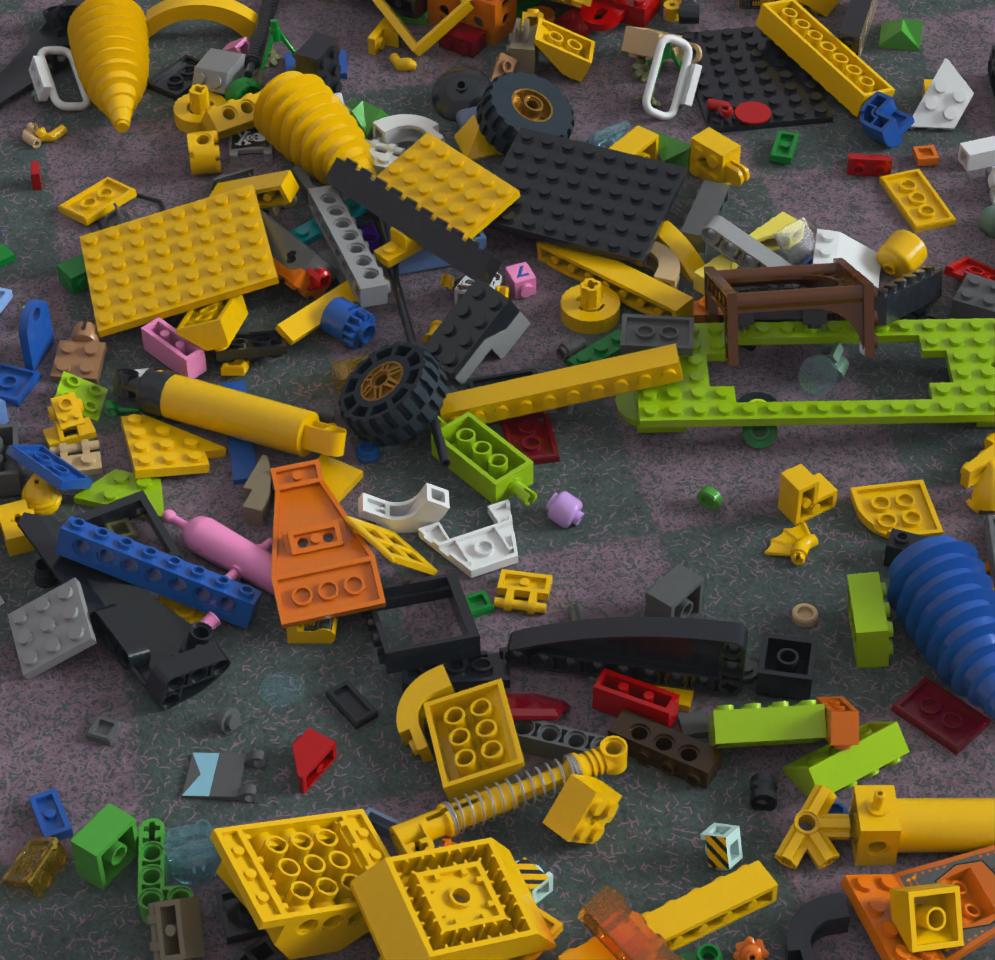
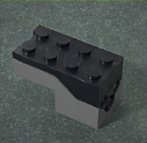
M476 278L428 339L424 347L444 369L445 374L462 385L489 351L500 359L504 358L531 323L509 298Z

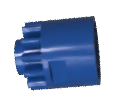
M337 297L324 309L320 326L324 333L356 350L357 347L362 348L363 344L369 343L374 337L375 328L377 327L374 322L377 318L371 312L344 297Z

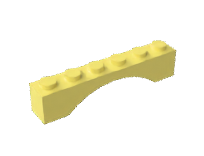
M781 212L749 235L771 251L789 249L802 239L803 222L785 212ZM721 253L694 272L693 289L705 295L704 267L713 266L716 270L737 269L739 265Z

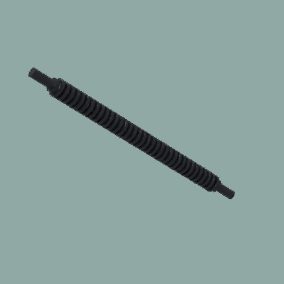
M279 0L262 1L245 56V77L251 78L254 70L260 66L269 37L270 20L275 17Z

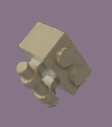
M199 897L148 903L149 915L146 916L147 925L150 924L152 942L149 943L150 952L153 951L154 960H183L205 956Z

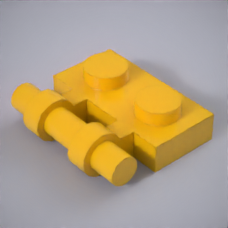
M501 569L497 585V595H505V598L495 597L494 607L503 608L506 612L519 610L527 611V614L535 615V613L546 614L547 604L537 601L549 600L553 575ZM514 598H528V601L515 600Z

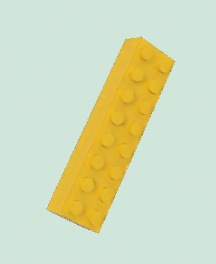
M780 0L761 5L755 25L773 40L777 46L784 50L789 57L796 61L801 68L807 71L814 80L819 82L826 91L830 92L839 103L843 104L852 115L860 117L859 110L876 91L893 97L895 89L797 1Z

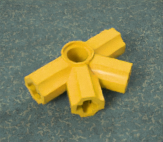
M815 784L774 855V858L780 864L797 869L806 852L818 870L831 865L839 859L840 855L830 840L850 839L849 814H828L837 798L831 789ZM808 823L813 829L805 831L800 828L799 824Z

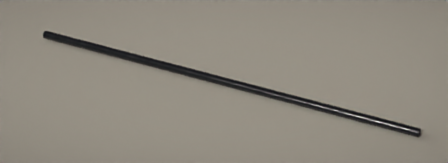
M372 213L376 229L380 234V243L383 246L389 242L383 219ZM396 265L387 268L406 340L417 343ZM436 413L435 418L429 424L442 467H448L451 462Z

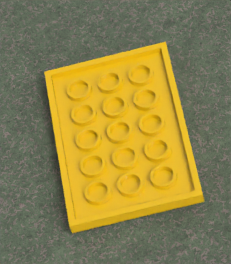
M429 132L376 176L388 182V188L392 186L403 192V198L407 196L417 201L418 208L425 207L434 213L432 217L435 219L440 217L449 223L447 227L450 229L455 227L464 232L463 237L465 239H468V237L473 239L521 197L518 189Z

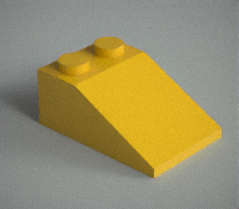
M539 17L533 42L563 75L571 80H577L582 83L592 64L595 41Z

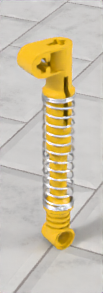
M607 736L600 742V746L595 747V749L592 748L579 754L574 752L565 754L562 765L557 759H554V768L551 769L545 762L543 764L544 772L542 773L535 766L533 768L534 776H530L529 772L524 770V780H521L517 774H514L513 784L507 778H504L502 784L494 782L492 788L484 786L483 791L478 792L474 790L471 796L464 793L461 800L454 797L453 803L444 801L438 804L435 810L389 827L392 843L399 855L418 852L415 851L416 847H419V851L434 849V840L444 836L449 838L456 837L459 834H463L465 828L472 831L475 824L484 826L486 820L494 822L496 816L504 818L506 812L512 815L515 813L516 808L521 811L524 810L526 804L533 807L536 800L543 803L546 796L553 799L556 793H560L556 788L564 786L570 774L597 777L604 773L608 775L621 774L627 768V742L619 736ZM554 790L553 796H549L546 792ZM544 793L543 800H539L536 797ZM534 797V802L532 804H529L526 801ZM524 801V806L520 808L518 803Z

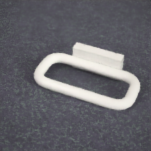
M667 34L662 36L656 45L643 94L642 105L647 114L660 120H670L675 117L679 106L692 107L702 66L696 63L691 64L693 51L691 45L685 39ZM672 43L683 48L684 58L671 107L668 112H663L653 108L650 102L665 45Z
M47 46L39 49L37 56H33L29 67V73L38 100L47 101L50 96L53 104L61 110L80 111L87 109L91 104V100L85 93L82 83L78 78L71 49L62 46ZM46 55H64L69 59L83 99L82 102H64L59 98L45 58Z

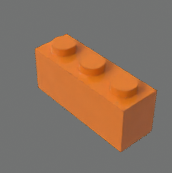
M843 696L816 697L817 704L825 705L827 738L825 740L831 746L834 745V749L839 750L851 749V745H859V711Z

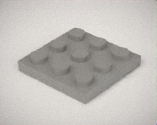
M76 578L7 614L22 674L26 679L34 678L97 643L82 587Z

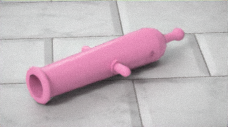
M167 509L162 513V520L165 523L173 524L183 531V541L192 553L228 571L225 576L230 579L242 578L274 595L271 581L272 554L268 552L272 548L273 538L266 539L262 544H254L213 518L197 516L190 521H186L177 516L173 510Z

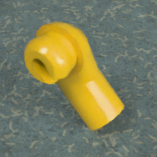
M392 53L389 57L397 71H414L417 67V63L411 58H400L397 53Z
M62 124L50 132H46L44 127L35 130V135L41 142H55L67 134V128Z

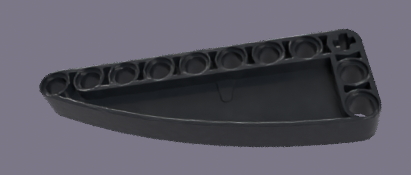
M611 617L585 619L514 631L509 636L504 658L509 664L517 667L597 678L605 668L654 686L735 696L741 693L743 687L749 632L746 626L740 623L696 618Z

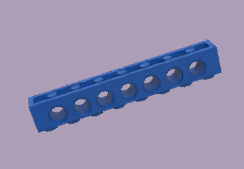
M70 516L59 531L55 553L206 614L212 612L219 619L246 630L257 614L262 591L250 585L239 583L225 575H219L202 566L184 561L177 556H171L154 547L136 542L129 537L113 533L104 527L88 523L81 518Z

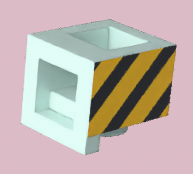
M713 823L700 834L701 839L706 840L705 852L708 855L709 867H714L719 871H726L743 858L739 826Z
M525 857L520 861H515L536 904L553 891V874L550 871L544 874L541 867L537 864H532Z

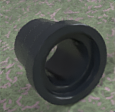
M43 559L37 560L35 563V584L40 588H51L57 585L59 581Z

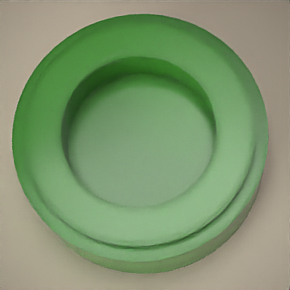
M704 486L697 494L699 503L711 510H717L723 503L721 494L710 486Z

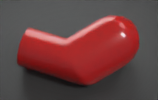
M708 99L707 109L718 111L723 118L732 116L734 110L729 102Z

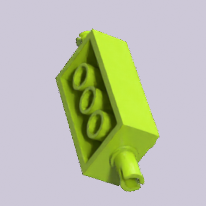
M469 411L449 423H446L438 416L451 462L448 468L492 504L507 500L514 495L524 502L526 506H530V503L533 504L536 501L537 493L528 488V486L533 484L532 460ZM431 433L432 455L439 460L434 438Z

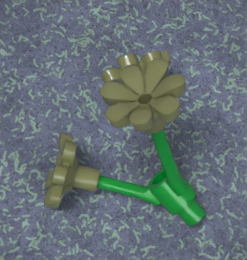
M278 19L270 20L269 38L260 67L256 70L255 76L251 77L262 88L267 84L263 80L265 73L263 70L268 69L269 65L276 67L278 65L277 61H280V55L275 53L276 49L272 47L273 42L283 41L291 51L294 59L297 52L286 39L284 33L281 32ZM296 62L291 68L292 71H296Z
M671 43L665 45L657 78L664 59L672 58L680 73L681 63L676 57ZM653 57L645 62L642 58H638L630 66V70L635 71L632 74L635 79L640 77V83H646ZM655 88L653 89L650 102L653 107L661 106V102L653 97ZM636 94L634 100L642 101L643 94Z

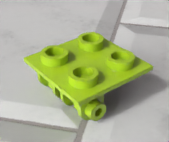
M63 371L55 397L74 392L76 398H81L84 406L83 417H90L92 421H98L108 389Z

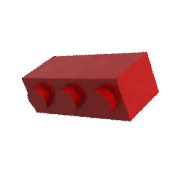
M604 668L593 686L592 708L616 717L620 715L623 709H627L672 728L678 717L680 694Z

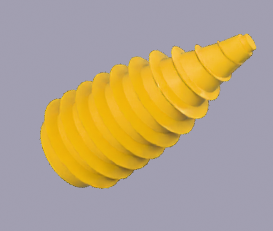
M85 0L74 10L67 26L74 66L82 87L91 102L110 119L115 130L124 133L129 129L133 112L141 102L147 87L150 61L146 17L141 7L133 0Z
M287 71L277 75L265 85L254 107V124L258 132L264 136L268 143L272 144L287 160L293 162L295 166L300 165L305 173L308 172L310 177L317 179L324 185H330L324 180L337 157L346 160L348 157L359 163L357 166L359 169L364 167L373 173V178L377 176V170L373 168L374 157L370 154V144L365 140L363 130L358 127L356 119L350 115L348 108L342 104L339 97L333 94L331 88L325 85L322 78L314 74Z

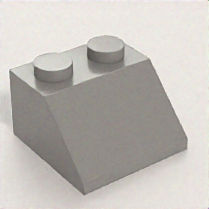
M210 48L194 68L192 85H206L208 91L225 94L228 86L234 80L242 78L246 54Z

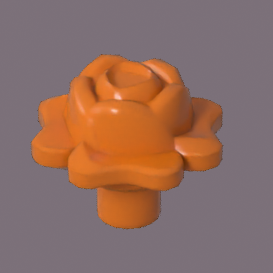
M748 936L744 941L735 944L737 951L732 955L735 960H765L764 958L769 956V951L764 948L762 939L754 941L753 937Z

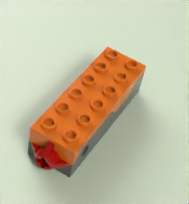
M260 208L278 278L281 280L284 278V283L294 291L297 290L307 299L310 296L315 299L320 298L337 276L339 270Z

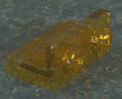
M30 837L2 878V881L7 888H28L35 898L41 899L69 859V854L56 837Z

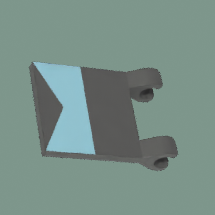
M253 750L249 753H192L182 798L238 800L243 803H257L259 796L256 793V786L253 784L240 786L245 766L259 769L265 768L266 759H264V751Z

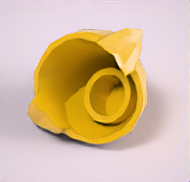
M994 460L988 461L983 474L972 490L971 499L966 500L967 505L977 514L980 510L995 511Z

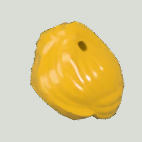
M32 472L30 479L22 489L21 500H26L28 509L33 508L35 515H52L61 504L62 494L61 490L56 489Z

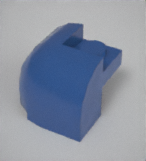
M876 91L859 110L860 123L864 132L871 139L892 148L899 146L903 142L901 136L915 122L912 115L897 110L893 97Z

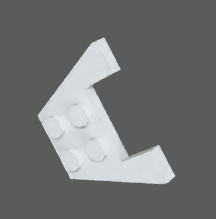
M508 499L487 506L488 514L494 522L493 525L451 539L440 522L418 528L420 539L471 578L518 563V551L513 530L510 501Z

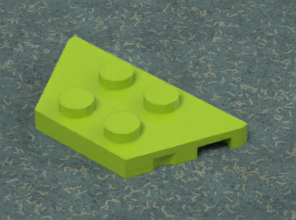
M114 469L94 482L90 489H84L74 496L76 504L97 508L143 490L160 520L164 523L162 520L164 504L160 478L135 479L132 472Z

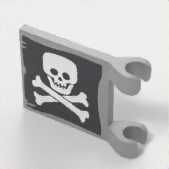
M256 127L229 136L231 165L239 164L238 154L264 153V162H273L272 144L268 143Z

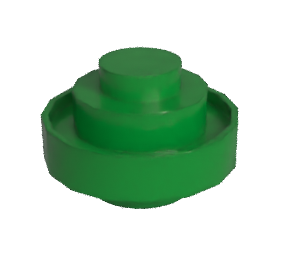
M743 426V439L752 448H768L777 439L778 428L777 426Z

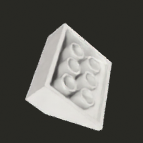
M817 229L812 264L833 263V258H843L870 280L874 286L879 288L881 265L876 259V251L841 232Z

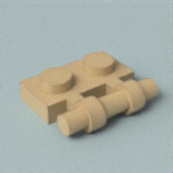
M84 439L80 443L67 444L63 442L59 443V446L49 447L50 451L57 456L60 455V458L86 476L103 474L100 451L90 452L100 450L99 440L89 441ZM83 452V454L68 456V454Z

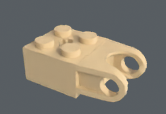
M626 26L621 51L629 52L630 57H642L649 61L654 56L656 45L662 36L667 34L680 38L682 36L650 28ZM689 42L697 53L696 57L691 60V64L698 63L702 57V49L698 44ZM672 44V49L679 62H683V48ZM672 58L663 60V63L674 62Z

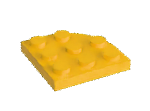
M923 479L850 487L849 495L859 520L877 535L889 539L892 528L927 537L943 535L944 531Z

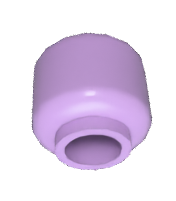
M562 491L559 494L557 492L554 493L545 508L548 511V518L563 528H569L572 524L577 526L584 516V513L581 511L583 507L581 500L566 491Z

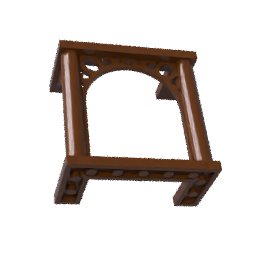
M833 258V263L716 270L713 266L704 267L705 323H718V307L723 311L725 361L729 366L739 365L738 314L803 309L832 311L835 321H849L859 336V352L864 357L874 356V349L878 348L877 334H874V325L878 323L877 311L874 310V301H877L878 298L877 287L843 258ZM778 284H798L808 287L737 293L732 288Z

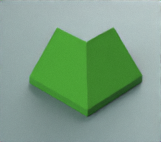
M899 19L882 23L879 48L919 51L923 21Z
M353 98L345 105L350 115L356 119L358 127L363 130L365 139H368L373 134L374 121L389 116L380 108L363 100Z
M653 131L659 135L658 152L662 162L686 167L688 173L691 144Z

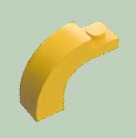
M443 664L426 671L416 678L405 690L397 708L396 723L398 732L404 744H410L414 756L420 755L424 763L434 760L425 736L427 718L423 703L455 693Z

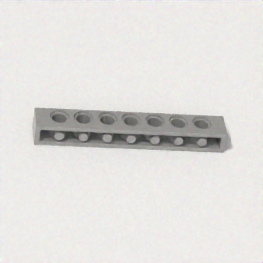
M332 185L309 188L308 207L343 275L348 280L360 307L364 308L388 303V294L391 292L390 283L388 280H385L382 268L378 267L375 255L371 254L368 242L363 240L362 231L356 227L355 218L350 216L349 207L343 203L342 194L338 193Z

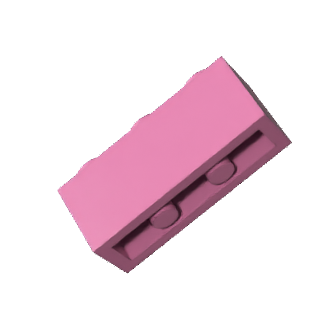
M158 317L141 327L144 350L174 372L190 378H196L207 371L205 350L177 335L176 329L163 319Z

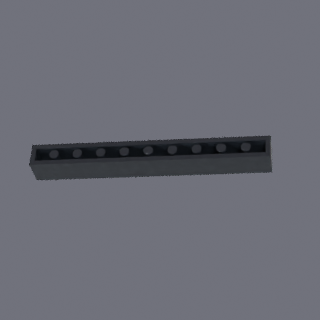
M338 157L335 159L324 181L473 281L478 278L490 286L502 262L495 258L496 253L487 248L482 250L479 248L480 243L470 237L465 239L463 237L464 232L455 227L450 229L447 227L449 225L447 221L440 217L435 219L432 217L434 213L425 207L418 208L417 201L407 196L403 198V192L392 186L388 188V182L379 177L373 178V173L364 167L359 169L357 167L359 163L348 157L346 160Z

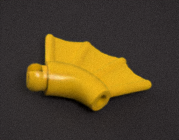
M801 522L796 527L784 528L782 534L770 539L771 545L765 550L764 554L768 556L791 557L792 563L799 566L804 564L809 550L818 545V539L815 534L810 533L806 523Z

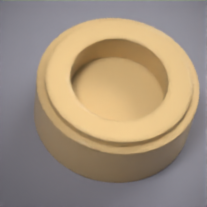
M806 603L798 604L792 609L791 618L797 626L811 627L817 623L818 611L813 605Z

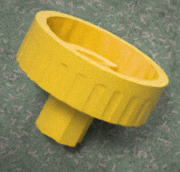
M192 85L189 93L180 97L173 105L175 125L184 133L206 131L201 122L205 110L213 105L221 106L227 101L222 95L208 91L206 85Z
M586 278L580 285L569 288L562 295L560 302L561 320L566 327L577 333L592 335L607 332L619 322L620 298L614 290L601 285L600 281L594 278Z

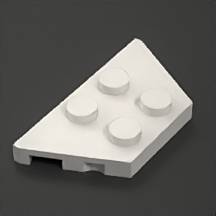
M944 59L913 114L915 122L909 129L954 130L974 92L948 59Z

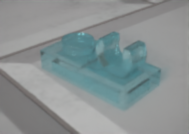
M628 120L596 131L589 136L585 143L605 147L609 144L608 141L613 140L614 144L627 134L626 132L630 128Z

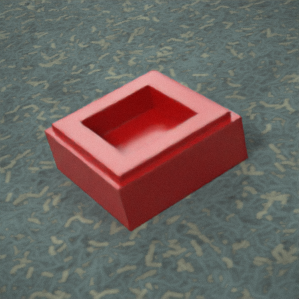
M31 161L30 175L33 190H42L39 161Z

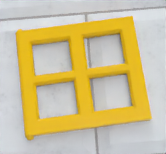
M350 516L345 517V521L390 562L430 575L437 574L438 570L396 532Z

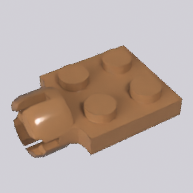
M80 321L73 327L69 339L59 340L50 374L51 381H60L62 373L65 371L98 384L107 346L106 342H99L100 336L94 323L87 321L85 330H82L84 322Z

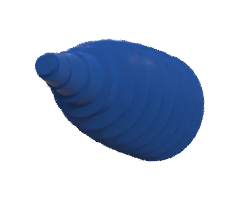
M947 535L932 536L919 540L899 553L889 567L888 579L890 585L887 592L889 605L896 611L897 619L905 626L907 635L915 641L917 650L925 656L928 665L937 670L940 679L950 684L956 694L968 697L972 705L984 707L985 713L995 719V590H993V580L986 574V566L978 558L977 549L973 544L958 541L954 537Z

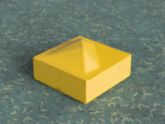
M236 359L234 362H224L220 368L221 376H244L250 367L249 360Z

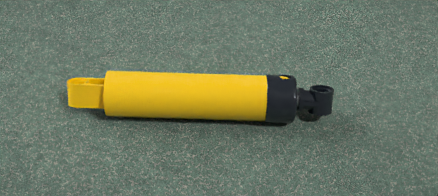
M158 367L149 368L141 377H138L139 372L133 369L120 368L115 370L113 395L120 398L136 397L137 407L142 413L162 419L174 420L301 457L307 456L311 451L332 457L344 455L346 429L338 427L335 423L327 424L320 422L318 414L314 411L190 378Z

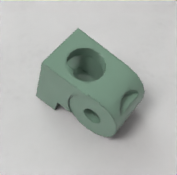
M840 342L820 346L813 359L827 380L838 383L843 380L849 368L848 360L841 356L844 348Z

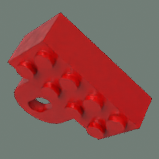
M592 0L590 7L583 5L582 9L577 8V10L580 11L579 13L589 30L592 31L611 30L620 22L645 28L661 10V0ZM596 16L603 17L598 20L594 19Z

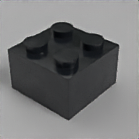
M764 633L756 694L796 700H810L817 640Z

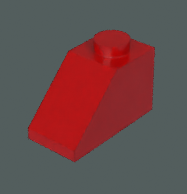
M308 728L302 736H298L292 745L299 792L305 794L337 759L336 741L311 728Z

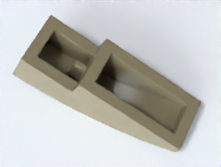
M267 455L261 456L243 486L245 500L242 506L244 523L260 527L264 526L268 518L273 495L270 464Z

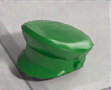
M242 77L234 80L228 86L225 98L226 101L231 99L238 100L248 93H258L262 88L253 78Z

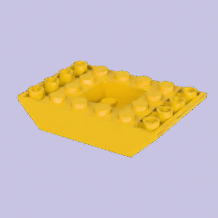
M491 837L387 857L357 876L349 884L382 960H505L555 949L556 943L510 850ZM458 895L464 898L466 903L457 902L453 896Z

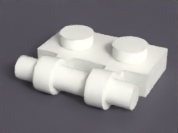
M365 139L369 142L370 154L374 157L373 168L378 172L383 171L398 156L405 152V148L398 147L397 144L390 143L388 145L381 143L377 139Z

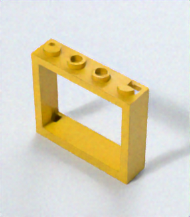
M372 0L409 48L418 56L423 55L474 9L470 3L472 0H459L461 2L459 6L422 39L417 41L385 0Z

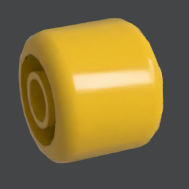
M904 229L896 230L878 249L876 259L884 272L901 278L903 274H909L911 270L918 269L927 257V249L923 241L914 233Z

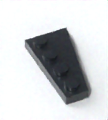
M507 647L499 648V653L488 654L487 651H482L480 657L443 663L453 689L466 690L502 678L504 688H510L509 662L504 658ZM442 664L402 671V692H405L408 686L420 675Z

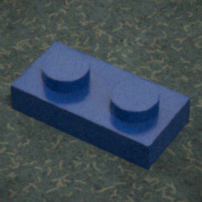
M56 788L28 797L46 845L73 836L72 827Z

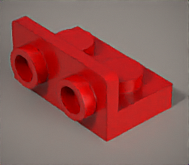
M861 153L847 154V175L881 177L891 174V156Z

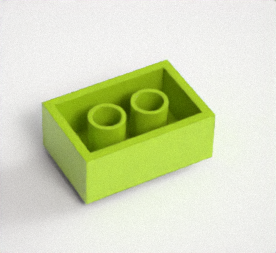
M879 572L847 574V608L857 668L889 666V655H893L892 639H889V637L894 636L892 621L887 619L890 617L889 602L883 600V598H887L886 583L880 582Z

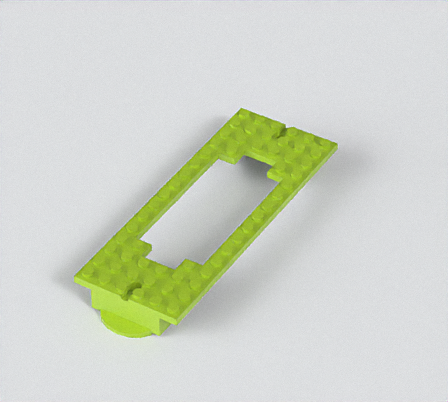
M995 318L896 320L887 326L874 325V334H877L878 343L918 342L921 358L946 359L950 382L929 383L928 393L930 399L736 402L734 386H710L707 362L725 361L724 323L714 322L694 323L692 356H679L683 381L616 395L615 404L621 417L626 422L637 427V433L686 432V427L976 422V427H995ZM789 321L754 322V325H749V329H738V345L859 343V336L849 321H827V324H822L821 329H808L807 324Z

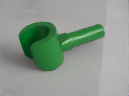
M114 400L104 402L106 407L104 412L108 418L117 417L123 413H139L138 408L118 407Z

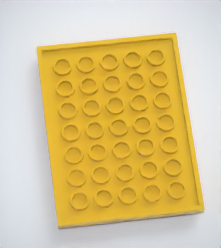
M253 184L79 236L97 331L100 338L150 323L158 317L164 319L279 283Z

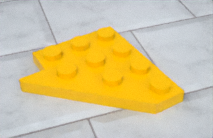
M138 414L121 416V427L135 479L209 473L210 464L208 459L226 456L225 447L150 416Z

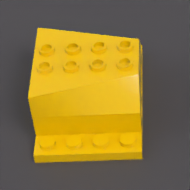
M363 809L213 829L210 839L222 859L216 873L247 908L258 930L264 929L274 945L289 960L340 951L369 932V928L349 884L357 876L384 858L391 856Z

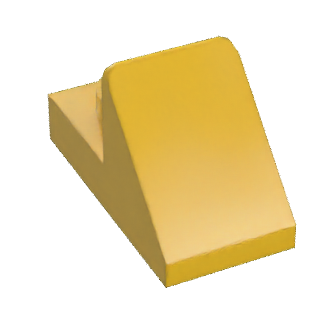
M383 17L367 38L368 54L376 55L380 49H384L385 45L399 48L398 32L386 17Z
M391 227V241L373 252L376 260L390 268L423 249V246L401 231Z

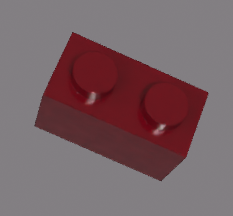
M459 22L439 40V47L474 58L486 47V31Z

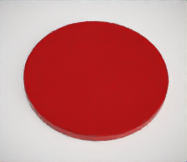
M744 102L735 108V117L746 124H762L770 119L771 110L767 105L760 102Z

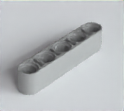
M715 215L711 217L701 230V237L707 244L743 269L792 265L722 216ZM778 284L768 286L771 288H798L800 285Z

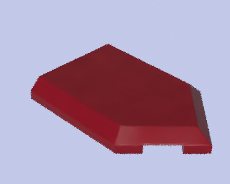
M506 693L513 720H558L562 713L566 714L571 709V706L563 700L537 693Z

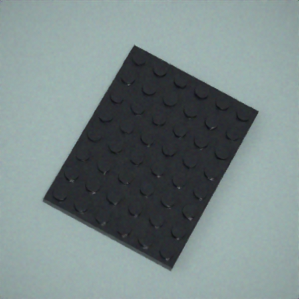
M757 26L676 34L681 35L682 39L688 42L698 44L702 49L701 60L696 63L701 65L702 69L695 96L707 128L710 127L718 133L833 122V115L820 83L814 80L807 71L801 68L796 61L789 57L784 50L777 46ZM692 48V60L696 57L697 54L694 48ZM708 99L729 102L734 110L732 116L723 118L718 111L707 109ZM744 102H760L770 108L771 117L762 124H746L735 117V108Z
M521 127L496 173L497 177L518 189L521 197L487 227L643 267L687 176V168Z

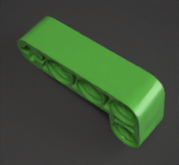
M157 818L147 819L139 827L137 900L141 920L147 924L146 916L149 915L148 903L194 897L193 891L187 886H167V838L164 823Z

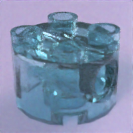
M200 819L195 822L184 823L167 831L164 843L169 875L175 882H180L187 887L193 888L205 886L219 876L216 871L222 859L210 839V835L215 828L211 826L208 820Z

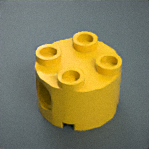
M217 130L187 133L191 175L222 173L220 160L216 161V159H220L218 144L214 145V143H218Z

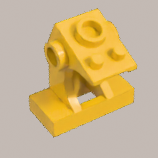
M74 392L50 398V406L47 407L50 421L53 420L54 427L42 430L48 447L59 446V443L63 442L67 444L79 443L81 440L97 437L90 417L83 418L84 406L81 398H76ZM73 430L77 431V434L64 437L63 433Z

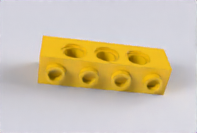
M262 90L255 94L248 93L238 100H228L218 107L213 105L207 108L201 120L206 131L217 130L218 140L255 127L253 120L254 107Z

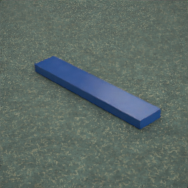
M245 380L222 383L223 387L247 393ZM228 436L233 484H245L256 466L254 444Z

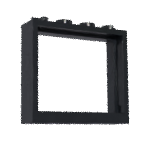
M143 490L73 516L98 527H104L106 523L124 518L131 520L144 515L166 553L182 559L181 553ZM68 519L60 521V523L63 525Z
M456 572L382 585L386 607L363 611V615H368L366 616L368 631H373L371 632L374 648H377L379 664H384L387 674L481 656L480 634ZM449 598L462 636L389 649L377 611Z

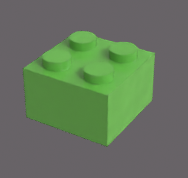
M110 803L101 811H97L91 821L81 830H78L70 840L77 875L104 891L138 856L139 837L135 818Z

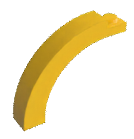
M164 0L146 11L148 39L170 24L192 19L217 22L230 27L241 36L249 38L253 33L258 14L235 0Z

